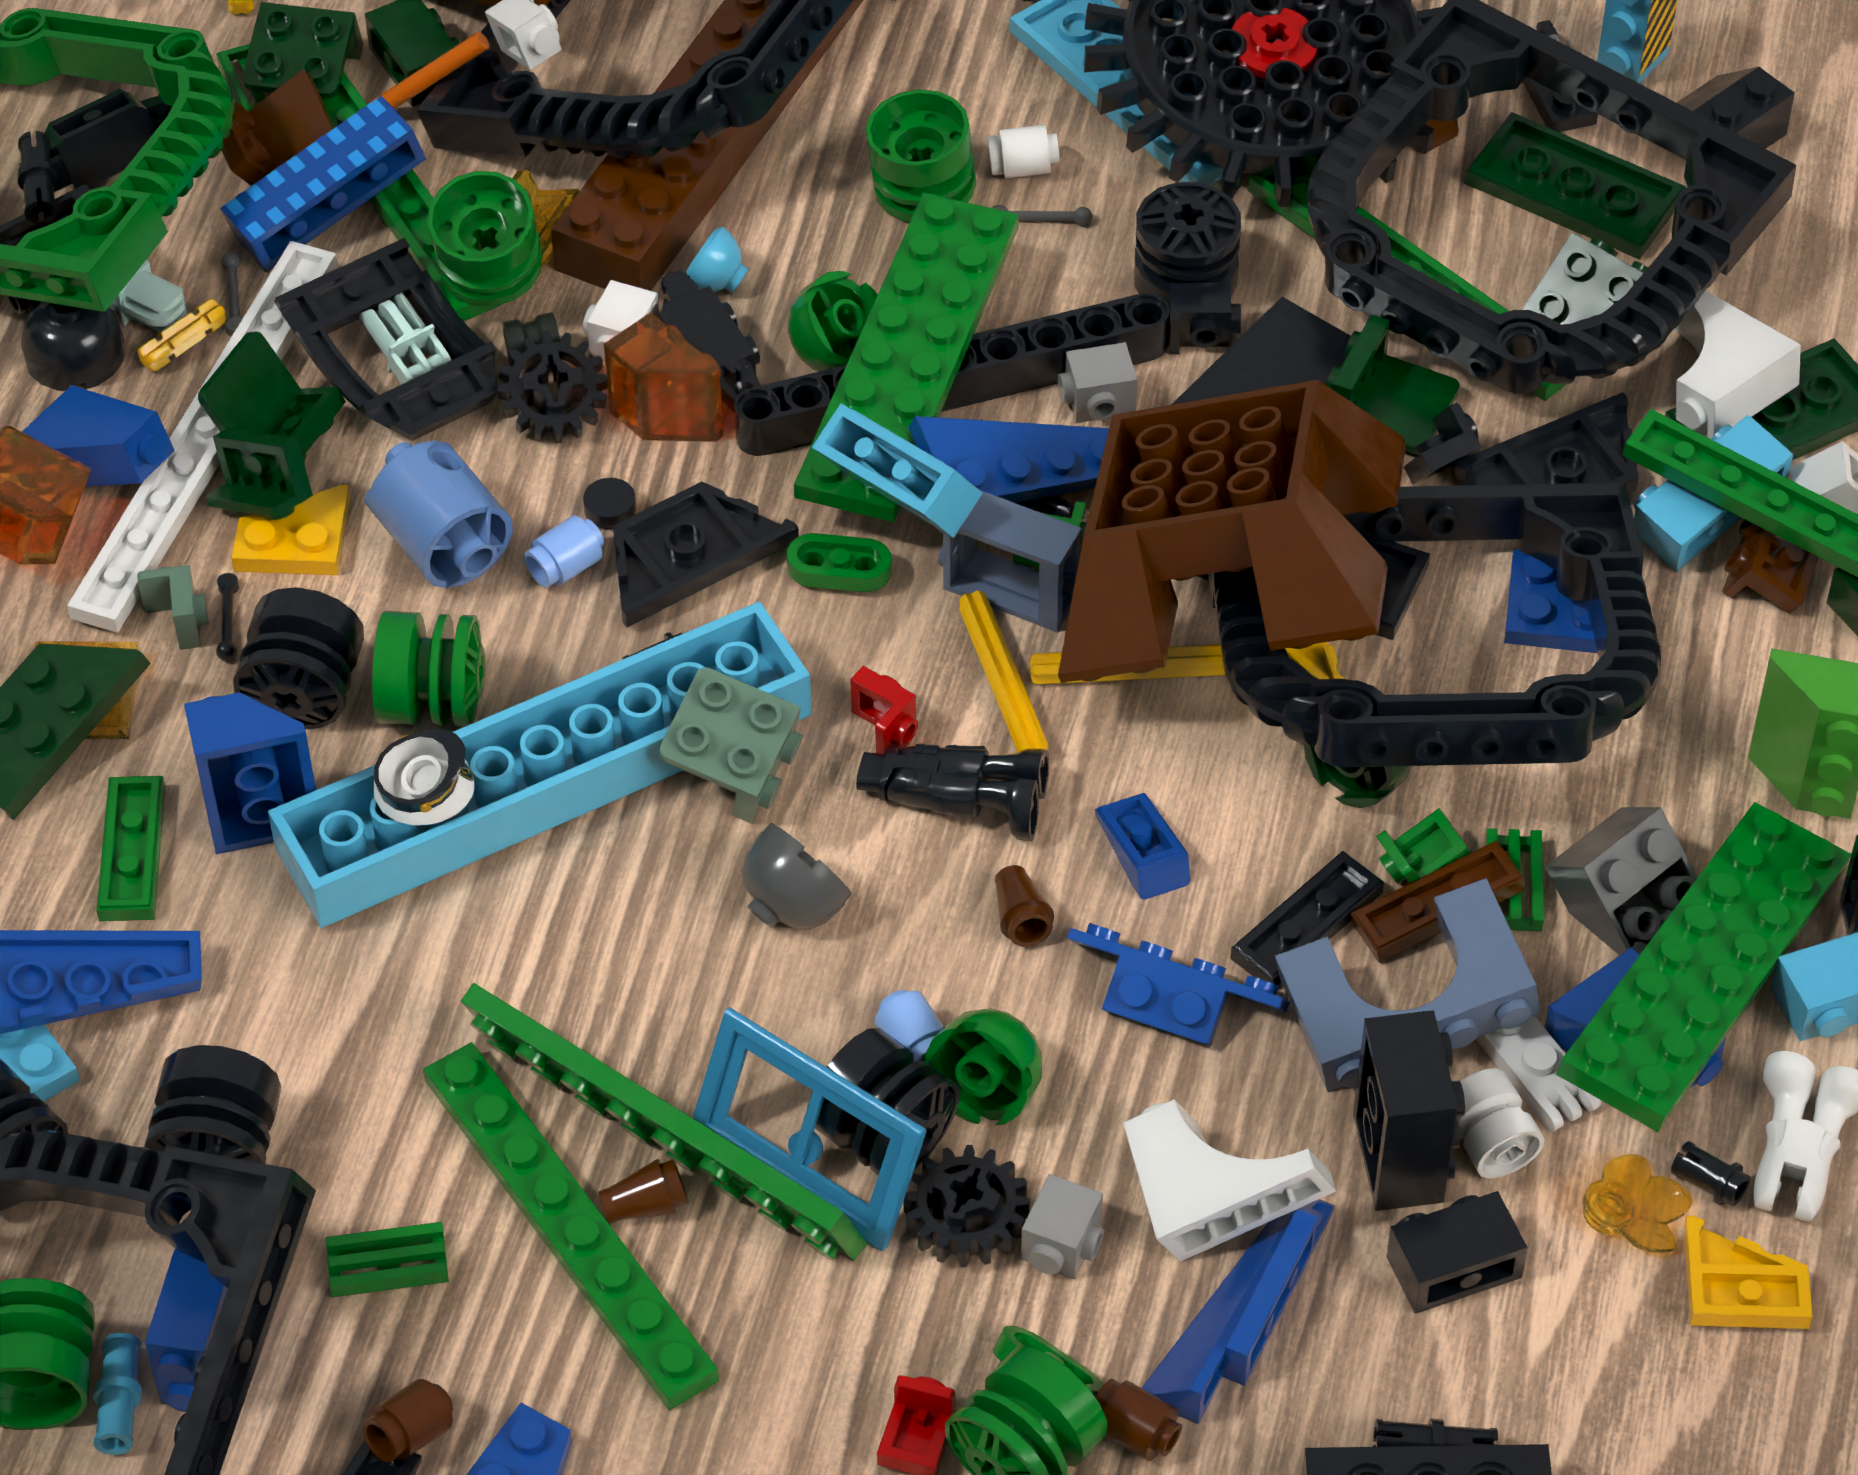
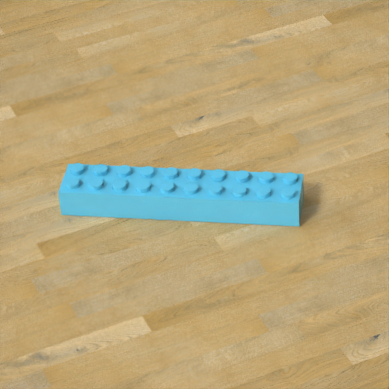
M759 601L454 731L453 733L459 736L465 746V760L474 774L475 789L468 804L453 817L428 825H409L396 822L381 811L374 799V765L268 810L275 850L319 927L324 928L684 771L664 762L659 756V750L699 669L711 668L800 706L798 721L812 715L810 674Z

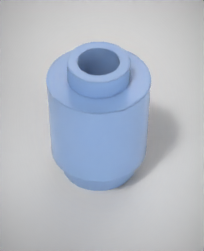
M572 515L531 542V549L524 552V562L531 576L542 587L548 588L553 584L561 586L602 559L601 547L604 545V539L598 527L591 520H583L576 515Z
M895 991L885 997L880 1003L874 1024L876 1028L880 1027L906 1046L914 1054V1062L925 1061V1054L932 1039L944 1026L921 992Z

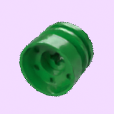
M921 89L898 93L881 102L870 114L865 129L871 160L873 186L878 204L887 214L902 221L910 222L923 192L969 202L976 186V176L971 152L970 125L966 110L955 98L939 91Z
M474 171L457 176L439 189L429 205L427 225L444 285L453 295L475 306H498L515 301L530 290L541 273L543 252L537 232L535 213L528 192L515 179L490 171Z
M384 611L381 614L376 632L372 673L373 707L378 724L414 725L418 721L423 702L429 703L430 716L435 727L446 725L450 708L452 709L453 722L456 728H463L473 724L478 702L483 693L485 678V651L481 642L480 623L477 615H462L459 618L456 633L454 634L453 620L450 614H440L437 618L432 637H427L424 619L420 612Z
M14 1278L0 1281V1427L14 1430H36L63 1426L79 1418L88 1406L91 1373L88 1356L93 1348L92 1332L95 1324L93 1303L82 1292L64 1283L40 1278Z
M1025 1346L1014 1348L986 1377L985 1390L977 1389L964 1401V1406L956 1410L945 1422V1436L953 1453L971 1475H1067L1068 1466L1075 1467L1082 1462L1107 1434V1419L1100 1403L1089 1388L1069 1368L1049 1354L1033 1347Z

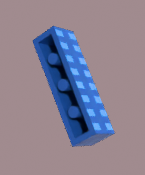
M379 96L330 132L318 138L290 160L278 166L250 188L238 194L220 209L236 239L267 272L277 264L290 241L304 245L425 161L426 157L413 129L382 96Z

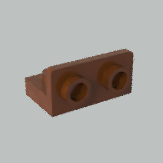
M1744 519L1739 528V533L1743 535L1741 543L1733 551L1725 564L1724 570L1729 574L1722 592L1732 598L1744 587L1748 586L1790 614L1802 604L1819 557Z

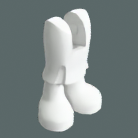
M1779 1051L1767 1057L1763 1069V1080L1774 1099L1772 1121L1768 1122L1765 1127L1767 1144L1755 1177L1754 1204L1755 1208L1771 1212L1774 1199L1780 1192L1782 1181H1779L1780 1176L1803 1181L1802 1187L1799 1186L1796 1197L1798 1205L1794 1218L1811 1222L1821 1208L1825 1197L1830 1164L1833 1156L1841 1146L1838 1139L1840 1130L1847 1118L1858 1113V1070L1852 1067L1836 1066L1828 1068L1823 1073L1816 1096L1812 1122L1802 1119L1810 1099L1816 1077L1815 1066L1803 1055L1795 1052Z

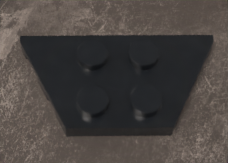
M1623 392L1455 461L1452 476L1463 485L1625 483L1628 495L1632 494L1637 490L1639 479L1637 463L1622 456L1625 443L1632 435V428H1629L1627 418V396Z
M702 481L613 525L623 623L628 628L789 546L794 539L799 537L798 526L788 519H785L782 524L759 515L757 505L741 498L728 497L723 490Z

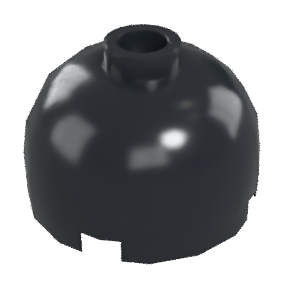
M39 301L24 321L21 348L29 374L43 386L57 391H66L69 388L68 384L77 385L85 382L86 389L92 388L112 377L124 360L123 333L116 315L110 307L105 312Z

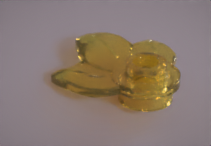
M1625 1154L1613 1158L1606 1163L1602 1170L1601 1179L1594 1181L1588 1186L1583 1195V1215L1590 1227L1605 1235L1621 1233L1634 1247L1644 1251L1657 1253L1674 1251L1676 1245L1673 1234L1667 1224L1683 1217L1693 1201L1688 1192L1676 1181L1664 1176L1652 1177L1649 1163L1645 1157L1636 1154Z

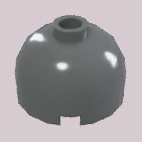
M770 823L764 831L758 834L746 851L741 867L743 885L753 898L747 907L770 928H773L778 921L792 929H812L820 926L841 910L852 893L842 880L821 860L816 861L803 850L805 847L773 823Z

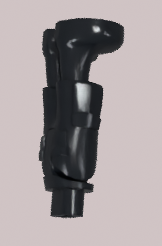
M925 743L900 748L897 753L896 747H889L886 754L863 753L857 774L856 788L862 791L878 792L881 801L889 799L899 804L930 809L935 813L965 819H973L978 816L981 806L993 808L1006 815L1013 837L1018 840L1033 841L1038 823L1039 799H1044L1048 785L1049 754L1045 749L1030 748L1016 754L989 755L985 746L947 745L940 747L939 745H925ZM988 779H996L1001 781H988Z

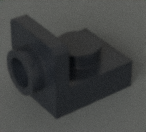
M1459 403L1448 406L1433 418V423L1439 435L1416 446L1415 449L1418 456L1403 466L1412 485L1453 466L1455 461L1470 456L1482 448L1478 441V430L1475 422L1467 413L1463 412Z

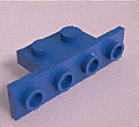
M1089 923L1086 933L1073 928L1069 930L1067 939L1072 942L1118 957L1102 1006L1104 1011L1208 1046L1212 1044L1228 994L1284 1013L1287 1012L1290 1002L1276 996L1279 985L1247 975L1243 985L1223 978L1226 968L1198 958H1194L1191 967L1170 961L1173 951L1141 940L1137 950L1119 944L1120 933Z

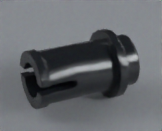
M1691 1141L1686 1142L1682 1146V1151L1686 1152V1156L1680 1152L1677 1153L1671 1167V1173L1713 1195V1201L1720 1206L1726 1202L1731 1206H1735L1743 1197L1750 1182V1176L1743 1172V1166L1738 1162L1729 1165L1700 1149Z

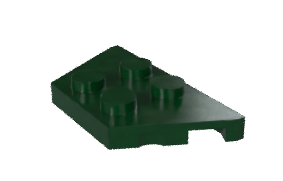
M39 643L0 687V808L8 817L14 820L148 668L151 663L142 652L137 649Z

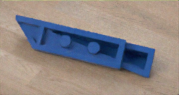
M1318 1199L1268 1222L1145 1382L1142 1389L1178 1409V1416L1199 1424L1223 1377L1245 1386L1334 1212L1335 1205Z

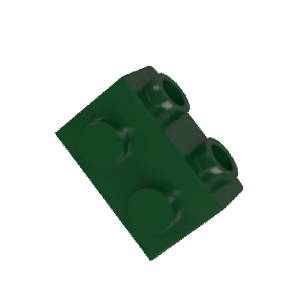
M226 428L213 436L226 484L206 495L208 506L228 509L232 514L251 513L263 515L267 520H277L291 515L295 511V506L313 496L305 468V458L300 449L298 439Z

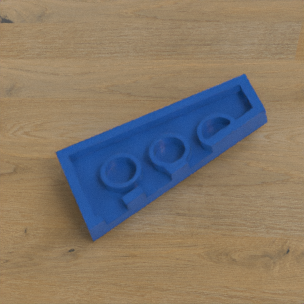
M915 416L908 427L918 448L956 470L977 489L1013 503L1095 488L1109 428L921 416Z
M0 930V1034L196 992L201 989L200 931Z

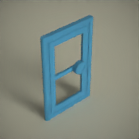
M728 1007L725 1010L693 1119L843 1211L869 1244L880 1251L888 1248L927 1129L734 1009ZM748 1051L813 1090L801 1130L789 1138L788 1148L790 1154L728 1116ZM824 1098L890 1138L869 1204L807 1166L820 1159L823 1154L822 1140L814 1132Z

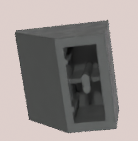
M1621 807L1545 866L1568 912L1618 955H1621L1631 947L1640 955L1697 879L1661 807Z

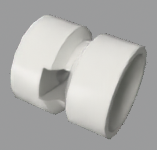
M1498 1068L1484 1069L1460 1081L1465 1098V1115L1457 1117L1460 1138L1464 1139L1463 1147L1481 1177L1490 1179L1506 1176L1523 1168L1538 1156L1544 1147L1545 1138L1531 1114L1521 1110L1523 1100L1505 1070Z

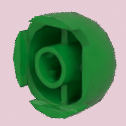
M845 271L827 272L804 287L796 296L789 311L787 331L792 347L800 359L817 372L847 365L877 297L875 290L866 282L859 286L854 281L847 279L852 274Z
M992 1008L966 1011L955 1018L937 1033L925 1054V1061L929 1062L930 1060V1064L938 1071V1074L943 1073L959 1086L960 1101L955 1114L968 1122L979 1124L981 1121L980 1116L989 1120H999L995 1125H1003L1020 1115L1030 1103L1042 1079V1052L1034 1034L1022 1021L1008 1012Z

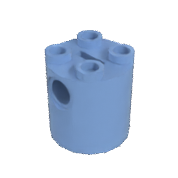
M433 440L417 443L412 446L408 442H402L391 448L385 457L386 465L375 478L371 489L365 496L366 506L433 586L443 588L460 586L483 575L497 563L509 545L513 533L510 515L449 443Z

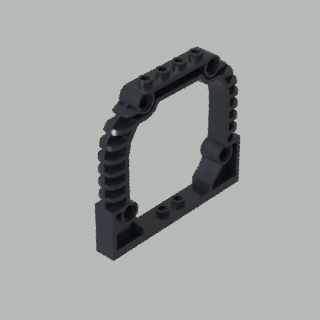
M551 0L546 7L556 19L570 0ZM773 0L737 48L721 52L707 60L687 83L650 95L614 96L544 89L534 72L517 71L512 73L519 62L501 51L488 22L481 33L487 38L489 49L442 78L416 111L433 147L439 149L526 158L536 146L539 150L553 152L560 148L566 154H579L583 150L585 154L594 157H600L607 153L614 159L627 158L632 152L638 158L652 157L663 146L670 152L687 148L701 131L708 138H713L729 127H745L761 120L853 0Z
M1448 0L1391 63L1390 78L1379 86L1374 92L1373 97L1357 111L1352 121L1348 122L1340 130L1335 140L1330 142L1324 149L1323 154L1314 166L1309 182L1308 214L1316 243L1325 257V285L1330 293L1341 299L1352 310L1362 311L1370 316L1373 314L1390 320V331L1408 336L1426 346L1435 356L1447 358L1469 370L1477 379L1484 382L1489 381L1503 390L1514 394H1526L1536 390L1541 386L1542 382L1571 384L1576 376H1589L1601 379L1616 374L1618 369L1626 366L1632 367L1645 360L1649 353L1659 348L1665 342L1668 335L1681 323L1683 317L1695 306L1701 295L1714 283L1720 273L1727 276L1792 197L1796 164L1480 0ZM1526 77L1576 102L1584 110L1595 112L1618 124L1626 132L1637 134L1686 160L1684 179L1687 188L1679 193L1675 201L1672 240L1625 296L1602 314L1571 324L1562 325L1543 314L1531 310H1512L1499 315L1392 257L1391 242L1386 232L1373 221L1363 217L1356 211L1368 188L1431 119L1437 121L1458 119L1468 109L1469 98L1496 91L1516 90Z
M1625 483L1403 486L1399 489L1397 506L1388 507L1376 513L1358 512L1343 515L1367 542L1519 539L1521 552L1557 571L1555 585L1557 590L1567 598L1584 601L1599 660L1585 674H1562L1545 677L1534 682L1526 692L1384 695L1374 686L1358 680L1318 679L1289 658L1285 649L1270 650L1253 567L1240 572L1222 571L1208 574L1212 608H1216L1225 675L1230 682L1231 690L1240 702L1249 706V710L1256 718L1269 726L1283 727L1285 735L1291 740L1315 747L1317 757L1332 766L1386 767L1578 762L1589 755L1592 741L1613 733L1618 729L1622 720L1636 715L1647 703L1649 695L1655 689L1660 674V643L1651 613L1650 602L1647 597L1645 582L1642 577L1644 556Z
M26 1130L14 1132L8 1137L0 1139V1211L23 1201H63L145 1217L150 1228L177 1251L186 1255L202 1254L210 1275L228 1289L206 1355L197 1364L194 1375L195 1387L186 1413L177 1422L174 1432L175 1445L164 1474L220 1475L316 1190L290 1168L166 1146L164 1152L86 1136L65 1134L59 1131L30 1132ZM191 1210L188 1217L179 1224L182 1217Z

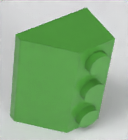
M1771 648L1748 758L1797 810L1814 812L1821 816H1838L1851 819L1858 792V663Z

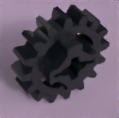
M544 331L542 343L536 345L527 336L524 338L523 353L512 348L508 351V362L511 366L499 367V379L504 383L497 386V397L499 400L507 401L503 405V415L505 418L518 415L516 421L517 432L522 433L530 426L535 429V441L538 442L543 439L545 432H553V438L557 444L562 443L563 431L570 430L576 438L582 436L581 422L585 421L593 426L598 423V413L594 408H606L607 395L601 391L608 389V375L598 374L603 366L601 356L587 358L589 354L588 342L584 341L575 348L571 346L570 333L566 332L560 342H553L550 332ZM540 361L532 372H525L532 364ZM564 361H567V362L571 363V364L574 365L576 368L570 367V366H569L568 364H566ZM549 372L553 374V382H556V386L559 389V392H557V402L553 401L552 392H549V387L546 385ZM573 402H581L577 408L566 413ZM531 406H534V407L537 408L539 411H541L543 414H540V413H538V412L532 410L530 407H531Z
M966 1145L964 1154L961 1157H955L949 1147L943 1148V1162L939 1164L928 1157L922 1160V1175L912 1174L908 1186L909 1192L906 1193L903 1201V1210L906 1214V1230L908 1234L918 1233V1248L924 1251L933 1245L936 1246L937 1261L943 1263L950 1254L958 1255L960 1267H967L972 1255H978L985 1265L990 1264L991 1250L994 1248L1008 1255L1011 1252L1012 1237H1022V1227L1030 1213V1198H1027V1181L1025 1178H1015V1164L1009 1161L1001 1166L996 1165V1151L992 1149L983 1158L975 1157L973 1145ZM929 1208L933 1209V1216L931 1215ZM934 1218L941 1220L942 1223H938Z

